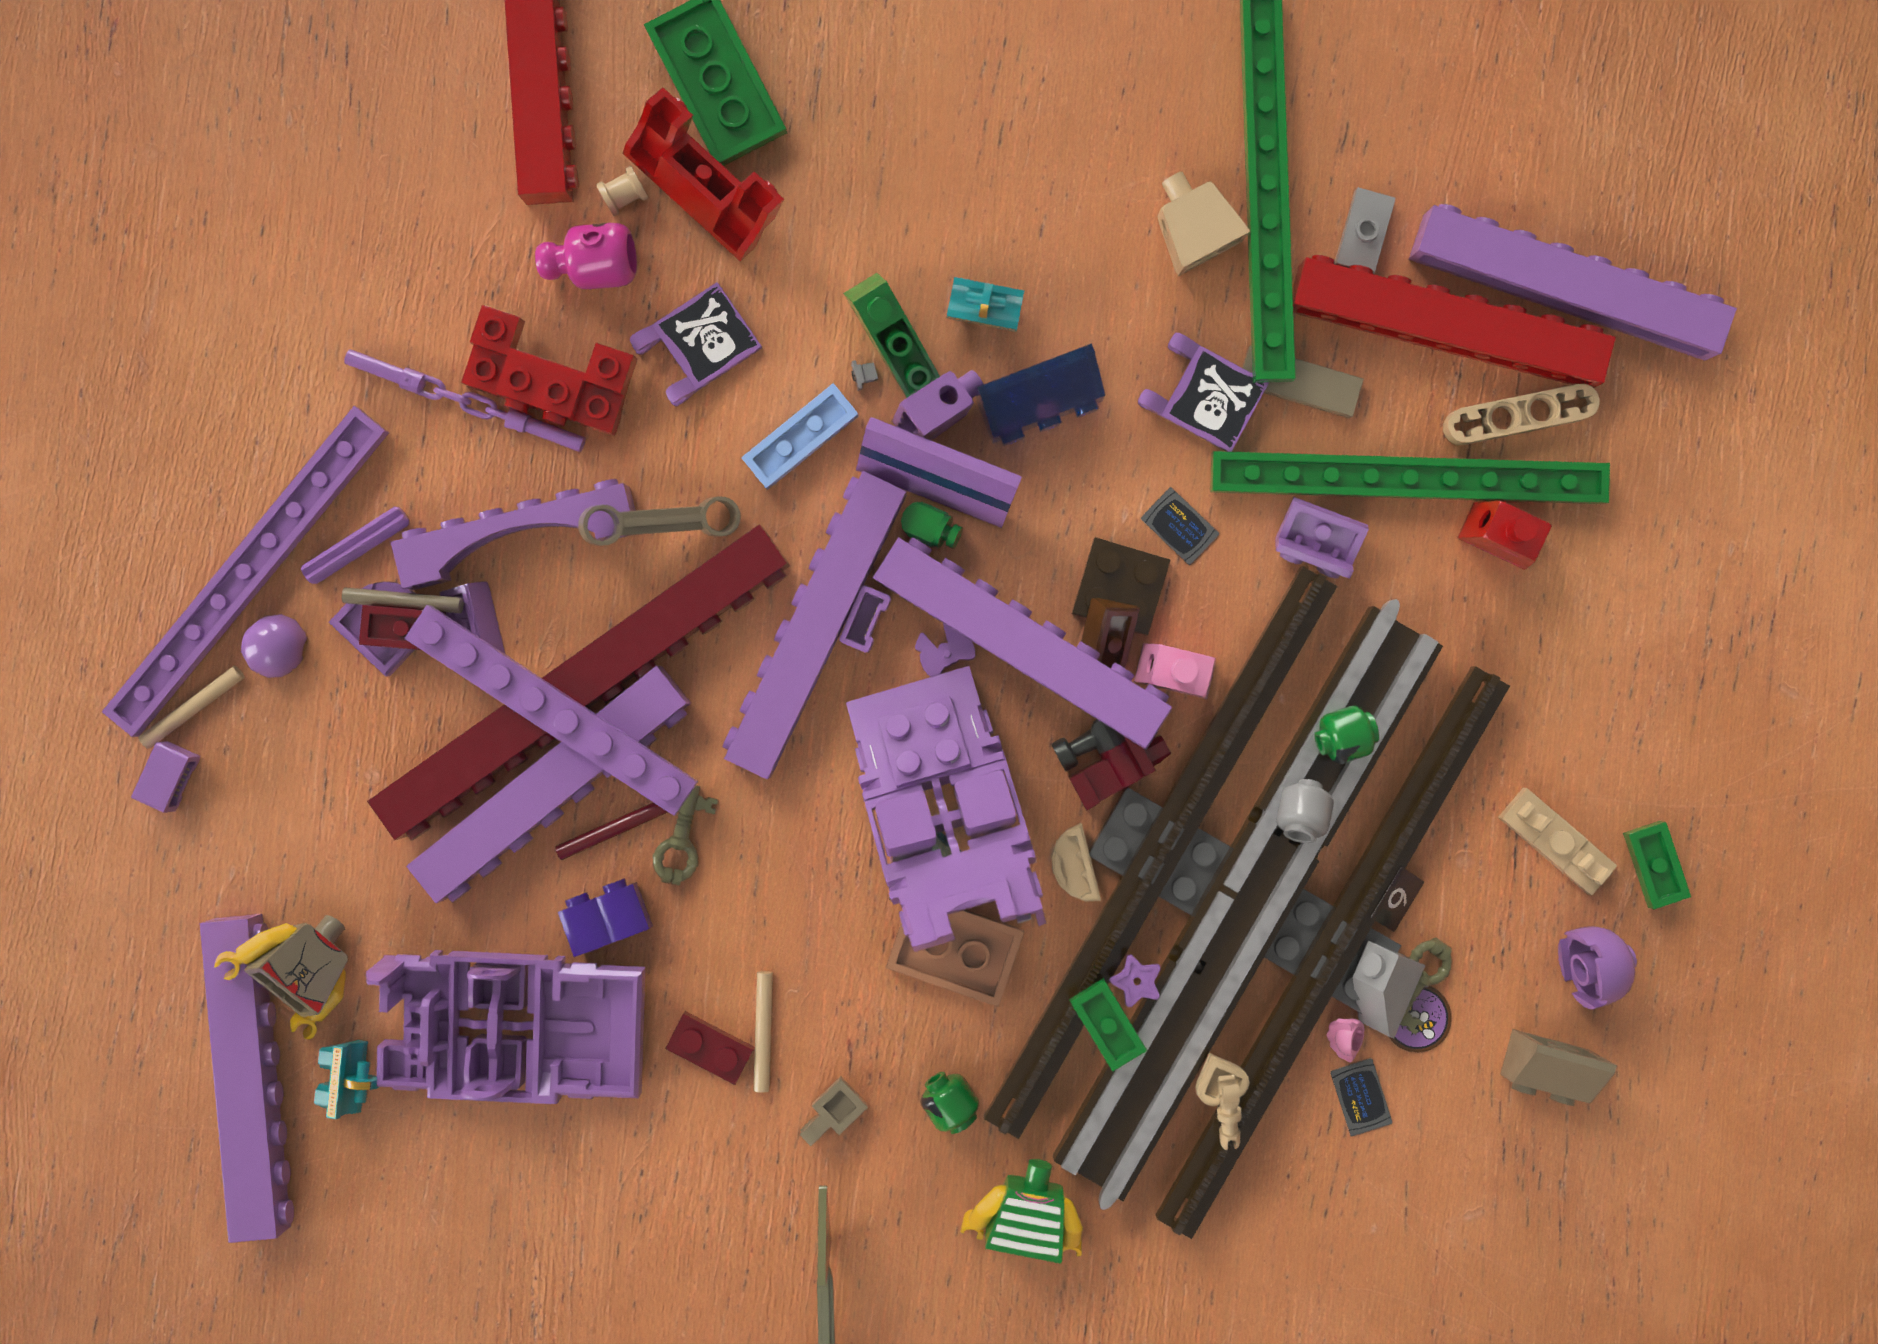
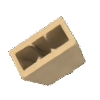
M1178 172L1162 183L1171 202L1160 209L1157 217L1178 276L1243 242L1250 231L1246 224L1212 182L1209 181L1192 190L1184 173Z

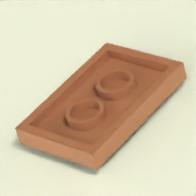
M962 910L948 914L955 940L914 952L910 938L905 936L901 922L886 965L887 969L999 1007L1024 935L1023 929L968 910Z

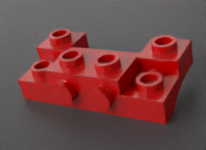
M662 87L646 101L641 118L625 143L622 154L741 262L756 248L764 229L776 218L784 198L778 194L777 189L770 182L763 180L755 171L742 183L687 133L693 114L688 111L686 105L679 98L673 97Z
M485 305L481 306L470 339L473 348L461 380L462 384L505 399L504 406L525 414H527L529 408L543 412L542 419L560 426H565L566 420L613 436L616 435L628 387L638 360L634 355L595 343L585 373L516 350L525 321L518 316Z

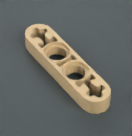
M1576 384L1463 407L1450 413L1445 418L1443 433L1451 443L1467 445L1579 422L1593 416L1597 412L1600 398L1592 386ZM1576 395L1579 399L1585 398L1587 401V405L1581 408V413L1578 407L1567 408L1561 411L1560 403L1568 402L1576 398ZM1535 400H1542L1549 406L1550 414L1546 421H1538L1532 417L1530 407ZM1496 408L1506 409L1510 413L1511 424L1507 429H1499L1493 424L1492 414ZM1460 416H1462L1464 422H1472L1481 418L1482 426L1466 431V437H1464L1462 431H1456L1454 428V424L1460 422Z

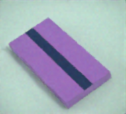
M871 417L865 428L856 471L861 473L865 471L894 486L1000 528L1003 526L1022 478L1020 475Z

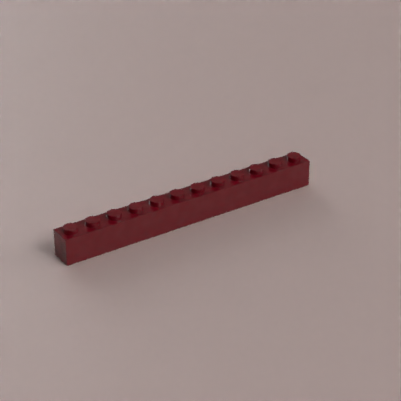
M759 524L543 676L542 679L589 710H591V706L601 699L608 703L625 691L622 684L634 676L639 680L657 666L654 662L667 653L671 658L690 645L687 638L700 630L702 635L717 627L722 622L719 616L732 607L737 612L752 602L755 598L751 593L762 585L770 589L787 576L784 570L790 565L765 529ZM504 704L367 802L394 840L408 836L412 841L431 828L428 821L435 816L441 814L445 818L464 804L460 799L473 790L475 795L493 785L496 782L493 775L500 770L506 768L510 772L528 760L525 753L534 746L538 745L540 749H543L557 739Z

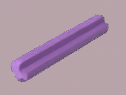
M400 507L391 508L302 565L301 571L311 584H318L407 527L410 523L407 515Z

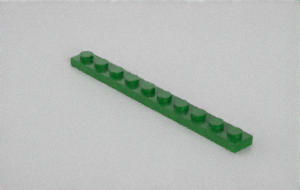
M1240 0L1247 227L1250 231L1248 234L1253 383L1293 382L1296 379L1282 0Z
M1213 451L1211 453V493L1579 504L1609 503L1610 463Z

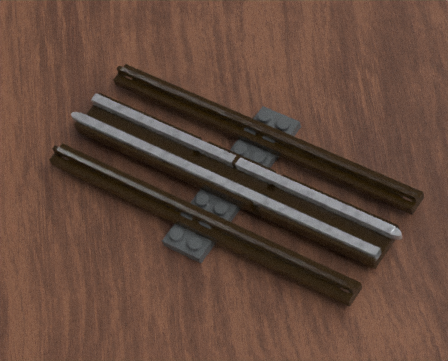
M1300 567L1163 806H1159L1128 787L1122 792L1089 850L1091 858L1121 874L1122 877L984 1114V1119L997 1126L1000 1132L1005 1135L1009 1133L1019 1139L1084 1027L1069 999L1103 978L1107 985L1109 984L1110 978L1116 972L1158 897L1190 914L1191 916L1163 962L1154 981L1160 997L1156 1000L1143 997L1130 1020L1147 1051L1113 1072L1108 1063H1105L1052 1155L1054 1162L1061 1165V1168L1074 1175L1079 1173L1101 1186L1099 1205L1103 1210L1108 1209L1116 1199L1125 1200L1263 958L1294 974L1241 1065V1068L1249 1078V1087L1246 1093L1240 1097L1238 1105L1241 1108L1242 1119L1238 1122L1240 1130L1239 1147L1234 1149L1232 1140L1228 1142V1150H1224L1221 1146L1219 1139L1221 1122L1217 1119L1216 1108L1155 1214L1157 1220L1170 1226L1174 1233L1178 1235L1182 1233L1190 1239L1193 1238L1330 998L1333 997L1361 1013L1356 1004V1000L1360 999L1354 990L1353 975L1367 942L1371 941L1397 953L1402 945L1371 927L1510 687L1495 674H1489L1477 666L1470 667L1335 904L1332 906L1304 889L1319 863V860H1317L1318 854L1324 846L1328 847L1443 648V645L1439 644L1435 639L1426 634H1419L1396 621L1400 608V603L1397 599L1386 602L1381 609L1375 606L1368 607L1232 845L1229 846L1199 829L1201 822L1338 587L1327 581V577L1315 574L1305 567ZM1309 583H1312L1303 601L1300 603L1299 601ZM1482 682H1484L1485 685L1474 703L1471 702ZM1350 706H1356L1364 712H1370L1377 723L1380 736L1379 742L1375 743L1372 754L1345 764H1337L1327 754L1322 755L1319 752L1314 734L1320 731V719L1325 714ZM1302 779H1310L1321 783L1322 789L1328 792L1334 800L1327 834L1316 838V841L1312 843H1301L1287 838L1283 834L1284 830L1276 823L1283 789L1289 785L1298 784V781ZM1401 867H1404L1403 871L1396 880L1395 884L1393 885L1383 904L1379 908L1375 917L1372 919V914L1374 913L1384 894L1388 890ZM1012 1098H1014V1099H1015L1014 1102L1012 1103V1105H1011L1010 1109L1008 1110L1006 1116L1003 1118L1002 1116H1003L1005 1110L1007 1109V1107H1008L1009 1103L1011 1102ZM1185 1198H1187V1203L1185 1204L1178 1218H1176L1175 1216L1178 1210L1180 1209Z

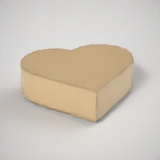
M1209 1053L1196 1083V1093L1206 1105H1220L1218 1077L1235 1075V1085L1239 1084L1241 1097L1249 1087V1078L1245 1071L1238 1065Z

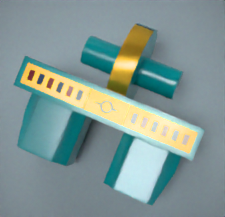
M954 277L947 318L1017 332L1024 290Z
M355 1040L320 1048L318 1064L320 1068L330 1070V1080L320 1083L315 1089L314 1104L327 1109L326 1118L336 1120L346 1114L360 1113L362 1103H366L367 1090L379 1088L377 1087V1076L369 1075L370 1062L366 1061L368 1041Z

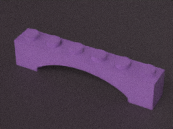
M610 479L594 484L595 490L580 494L579 489H570L556 493V500L541 503V499H530L517 503L518 510L503 513L502 508H496L480 512V519L465 523L464 518H456L441 522V529L426 532V528H416L402 532L403 539L391 541L401 586L403 589L417 590L451 581L450 572L468 555L493 540L515 532L542 527L578 528V521L582 512L594 505H609L618 512L636 511L630 487L624 483L618 484L617 479ZM596 511L590 516L587 527L588 531L595 533L597 540L604 541L613 533L614 523L608 513Z

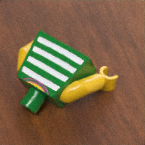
M1040 1159L1029 1160L1026 1177L1008 1175L1003 1185L994 1186L974 1209L968 1210L964 1214L960 1233L964 1234L966 1230L970 1229L977 1232L976 1239L982 1240L985 1231V1249L1059 1264L1062 1263L1065 1250H1075L1076 1256L1082 1255L1081 1235L1083 1226L1073 1201L1064 1197L1063 1186L1049 1182L1052 1165L1047 1161Z

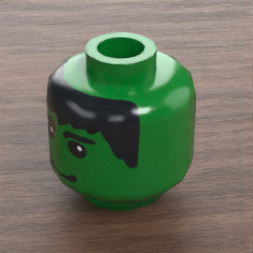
M1356 706L1346 707L1325 714L1320 719V731L1314 734L1319 752L1322 755L1327 754L1337 764H1345L1369 756L1374 751L1375 743L1379 742L1380 739L1378 726L1373 715L1370 712H1364Z
M939 1072L926 1081L924 1084L926 1090L921 1096L920 1104L936 1129L941 1132L950 1131L951 1134H957L975 1122L979 1100L961 1074L946 1075L945 1072Z

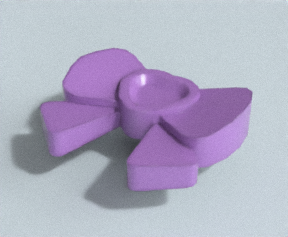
M944 623L943 626L948 643H941L937 649L924 633H920L915 644V649L921 652V665L930 677L940 675L945 667H949L959 660H973L976 656L972 641Z

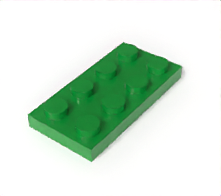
M690 0L644 24L688 111L693 114L692 120L709 153L720 164L725 166L787 134V129L720 0Z

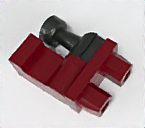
M1097 719L1093 722L1090 730L1072 742L1068 743L1065 738H1061L1051 744L1065 772L1078 765L1076 757L1095 749L1099 752L1102 759L1068 776L1086 811L1123 788L1155 772L1154 766L1161 763L1171 754L1161 735L1156 736L1147 750Z

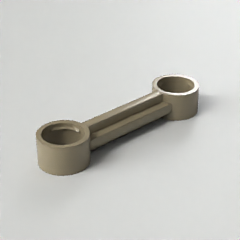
M711 497L704 500L699 506L622 512H618L609 505H594L582 512L578 521V529L586 542L597 546L610 545L616 542L620 536L701 530L709 536L717 537L733 533L739 526L741 515L737 504L727 497ZM716 501L723 503L730 513L729 524L720 531L712 529L706 520L708 507ZM596 511L608 513L614 523L613 533L604 541L596 540L588 531V520Z

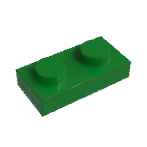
M1657 821L1623 833L1648 908L1655 910L1691 897L1668 825L1665 821Z
M1104 978L1069 999L1112 1072L1147 1051Z

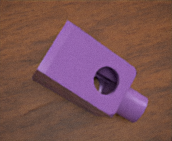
M970 370L959 379H957L952 371H948L900 402L892 422L898 428L932 441L968 414L974 404L972 398L985 390L984 384L973 370Z

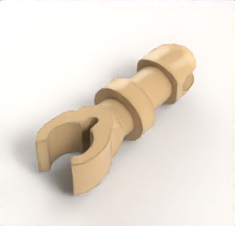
M1235 1075L1219 1076L1218 1091L1221 1105L1217 1108V1119L1221 1122L1219 1129L1220 1144L1224 1150H1228V1142L1232 1140L1234 1149H1237L1240 1145L1238 1122L1242 1119L1241 1108L1238 1106L1240 1101L1239 1084L1235 1085Z

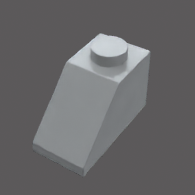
M1368 941L1353 975L1354 990L1360 999L1356 1000V1004L1361 1013L1358 1012V1019L1363 1024L1388 1037L1394 1038L1425 965Z

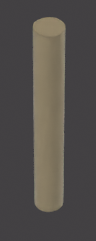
M347 587L342 591V602L348 604L423 610L426 605H431L440 612L459 614L462 613L464 606L463 598Z

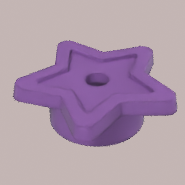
M1129 954L1126 958L1125 968L1121 973L1111 977L1109 981L1124 991L1125 1004L1127 1007H1132L1142 997L1155 1000L1160 997L1154 981L1161 967L1159 964L1142 965L1132 954ZM1135 978L1141 979V983L1139 985L1134 984L1133 981Z

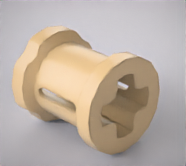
M632 166L627 167L626 173L606 184L602 181L596 184L613 216L618 215L619 209L639 198L643 201L648 198Z

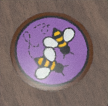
M1431 986L1425 987L1409 1010L1412 1017L1415 1016L1424 1022L1422 1027L1416 1026L1415 1029L1418 1030V1033L1415 1035L1406 1029V1026L1400 1025L1395 1037H1389L1395 1045L1403 1050L1410 1052L1431 1050L1446 1038L1450 1030L1452 1020L1450 1006L1445 997Z

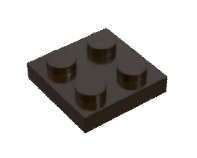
M1095 537L1072 614L1087 618L1092 598L1134 605L1140 608L1134 632L1148 636L1170 559Z

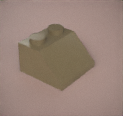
M1512 1029L1500 1074L1512 1082L1511 1088L1529 1095H1536L1537 1090L1551 1093L1550 1099L1574 1106L1575 1100L1590 1104L1613 1077L1617 1065L1589 1049Z

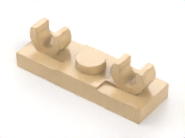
M1522 788L1498 816L1501 821L1588 895L1592 896L1617 867L1612 860L1528 788Z

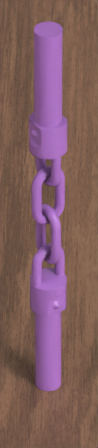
M351 349L346 353L345 364L397 383L400 388L431 400H439L442 397L459 402L461 409L468 414L486 420L492 419L494 416L505 420L504 427L508 429H515L517 432L523 433L527 432L581 452L584 447L585 437L532 418L531 415L511 408L508 413L499 410L496 403L490 398L474 392H466L463 395H459L446 390L441 380L408 367L402 369ZM426 381L439 386L433 389L436 394L423 390ZM469 398L489 404L491 407L485 408L488 414L467 407L466 405L471 404Z

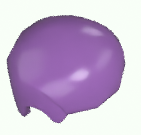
M285 615L265 616L246 630L242 639L241 652L252 671L267 678L283 677L292 672L303 660L302 652L304 643L307 640L306 633L296 620Z

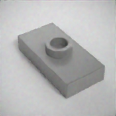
M1359 187L1354 191L1337 251L1335 265L1350 268L1351 265H1362L1371 268L1373 274H1375L1395 197Z

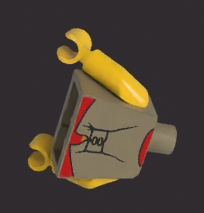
M326 915L316 928L308 923L297 925L285 923L258 933L237 947L236 953L226 951L219 954L214 968L223 962L233 963L235 967L224 975L225 980H232L238 975L240 965L246 964L247 967L244 971L296 1012L290 1019L291 1032H295L301 1024H309L303 1031V1038L312 1039L317 1032L316 1022L323 1021L344 997L346 979L344 967L348 961V956L334 943L345 930V927L339 920L329 915Z

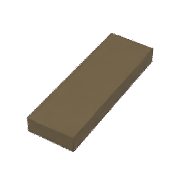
M1251 345L1247 349L1242 366L1243 369L1252 373ZM1295 358L1296 379L1293 382H1269L1264 391L1265 394L1351 418L1353 417L1364 379Z

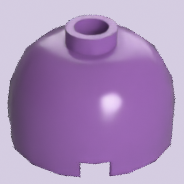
M1595 926L1581 927L1564 933L1567 935V938L1560 939L1558 944V959L1561 972L1565 981L1573 980L1578 991L1573 992L1572 995L1584 1008L1593 1010L1607 1006L1620 1000L1630 991L1635 977L1637 958L1633 949L1623 939L1609 929Z

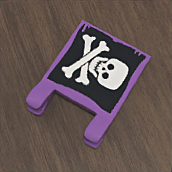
M718 282L662 319L630 337L632 347L639 355L646 353L662 340L687 376L666 389L667 398L674 406H679L698 390L762 349L761 344Z
M1175 333L1168 343V348L1172 352L1190 359L1188 367L1169 401L1157 393L1145 389L1138 399V404L1227 452H1232L1269 382L1253 383V375L1249 371L1200 346L1187 336Z

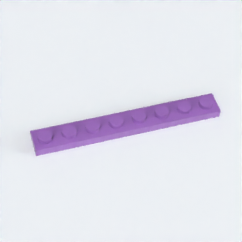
M431 605L425 606L404 638L674 816L677 815L698 783L696 779Z

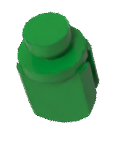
M914 502L909 505L901 518L902 529L907 536L913 537L932 548L939 549L946 541V546L954 549L963 531V527L957 524L951 527L953 516L924 502Z

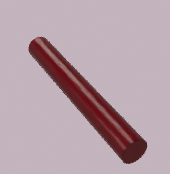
M652 802L555 846L556 853L560 860H564L668 812Z

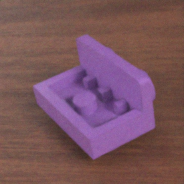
M1293 497L1275 538L1276 551L1280 552V556L1291 563L1302 564L1304 561L1317 566V570L1328 577L1339 578L1341 575L1351 578L1354 572L1353 562L1369 528L1365 523Z

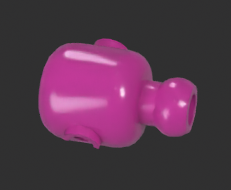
M620 223L574 226L568 230L564 245L558 246L552 242H543L535 250L536 267L540 277L547 280H555L562 274H568L571 282L580 289L622 287L630 284L636 276L637 256L634 240L630 230Z

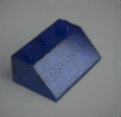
M1091 343L977 387L976 402L992 444L1001 440L1003 446L1022 440L1025 438L1024 431L1038 426L1040 432L1062 424L1061 417L1075 412L1078 418L1099 409L1097 403L1102 402L1106 395L1095 350Z

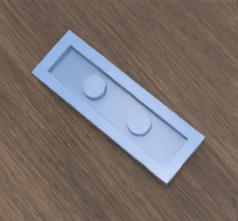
M833 383L741 458L768 490L855 420L859 414Z

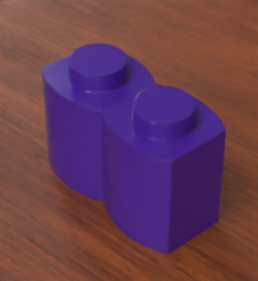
M624 878L602 886L605 894L590 899L588 892L565 900L567 908L559 911L558 915L574 957L653 927L637 882L627 885Z

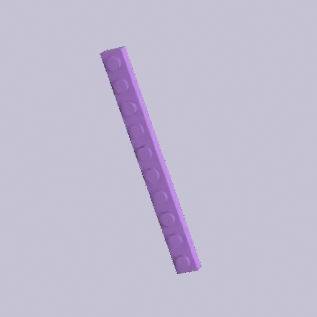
M353 406L103 709L102 713L131 737H139L382 443L389 432L360 408Z

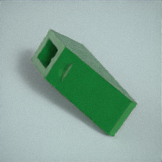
M875 273L843 293L906 398L940 377L884 278Z

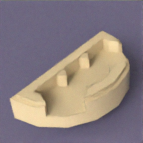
M1079 823L1067 829L1056 841L1051 855L1052 871L1059 886L1069 895L1086 902L1101 901L1083 827Z

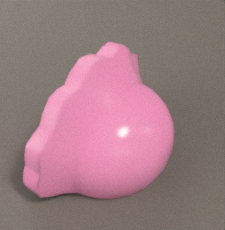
M1338 1018L1336 1021L1330 1022L1327 1038L1330 1041V1047L1337 1053L1338 1057L1348 1062H1352L1355 1059L1364 1039V1024L1360 1020Z

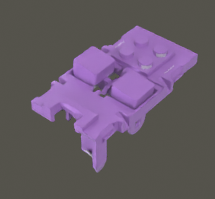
M963 667L846 702L858 748H855L861 772H865V775L859 776L858 780L863 790L862 795L893 905L900 903L903 911L899 912L905 936L910 938L914 952L955 940L948 914L996 901L1003 923L1017 919L1018 923L1032 919L1031 914L1035 913L1038 926L1046 924L1040 901L1043 894L1036 871L1031 872L1030 864L1037 863L999 735L990 736L993 733L987 710H982L970 667ZM948 783L954 786L959 808L950 812L947 810L941 788L942 785ZM932 788L940 813L934 816L930 814L924 793L925 790ZM873 810L876 811V816H877L878 824H879V827H880L882 839H883V842H884L885 850H886L887 855L890 857V861H891L890 864L887 863L886 855H885V852H884L882 840H881V837H880L879 829H878V826H877V822H876V818H875V815H874V811H873ZM1017 813L1020 825L1011 827V825L1015 824ZM964 825L966 834L971 836V840H968L970 850L960 852L953 829ZM945 831L952 855L942 858L940 849L933 851L932 846L936 844V833Z

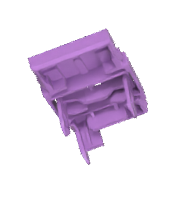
M434 950L430 957L421 959V955H384L380 961L366 971L367 985H380L379 1012L390 1011L401 999H404L403 1040L385 1039L377 1046V1087H392L393 1090L406 1091L427 1089V1098L539 1104H557L562 1095H568V1098L593 1099V1097L638 1099L642 1093L645 967L601 965L597 967V963H565V956H557L554 960H548V955L452 951L448 955H443V950ZM470 962H476V964L470 967ZM527 1006V1013L534 1014V1021H503V1010H522ZM475 1007L478 1009H489L487 1020H473L470 1018H460V1010L468 1011L469 1008ZM459 1026L471 1029H487V1034H480L468 1046L469 1036H459ZM504 1029L512 1031L533 1030V1039H527L526 1036L502 1035V1031ZM525 1074H526V1086H525V1091L517 1090V1089H519V1088L525 1083Z

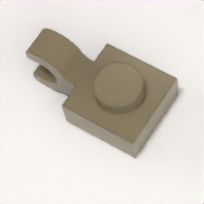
M840 1076L812 1103V1107L818 1115L801 1128L800 1136L812 1146L830 1127L840 1135L868 1108V1104Z

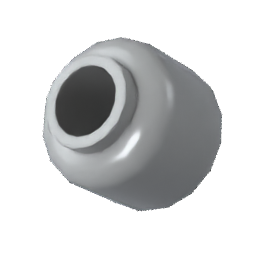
M1302 779L1298 781V784L1289 785L1283 789L1276 823L1284 830L1283 834L1287 838L1301 843H1312L1316 841V838L1327 834L1334 800L1328 792L1322 789L1321 783L1310 779Z

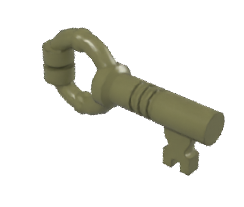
M698 785L694 787L679 810L674 834L661 842L652 856L654 870L663 883L669 884L671 882V884L680 885L682 881L691 877L699 864L697 850L689 839L690 825H692L695 810L705 809L706 813L715 814L716 809L711 808L712 804H717L718 799L710 797L704 799L699 795L700 786ZM674 848L675 850L686 851L689 860H687V867L684 870H673L663 866L664 854L668 849Z
M1433 938L1430 941L1417 945L1410 955L1411 959L1419 962L1423 953L1429 951L1442 960V966L1436 974L1429 976L1425 971L1422 972L1400 1025L1406 1026V1029L1415 1035L1418 1033V1030L1415 1029L1416 1026L1422 1027L1424 1022L1415 1016L1412 1017L1411 1013H1409L1411 1005L1413 1006L1416 997L1420 995L1425 987L1438 984L1448 977L1452 966V948L1438 938Z

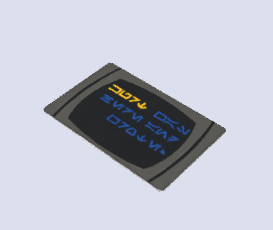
M1172 487L1141 517V520L1188 565H1191L1219 536V532Z
M1371 1058L1330 1072L1351 1136L1392 1124L1390 1112Z

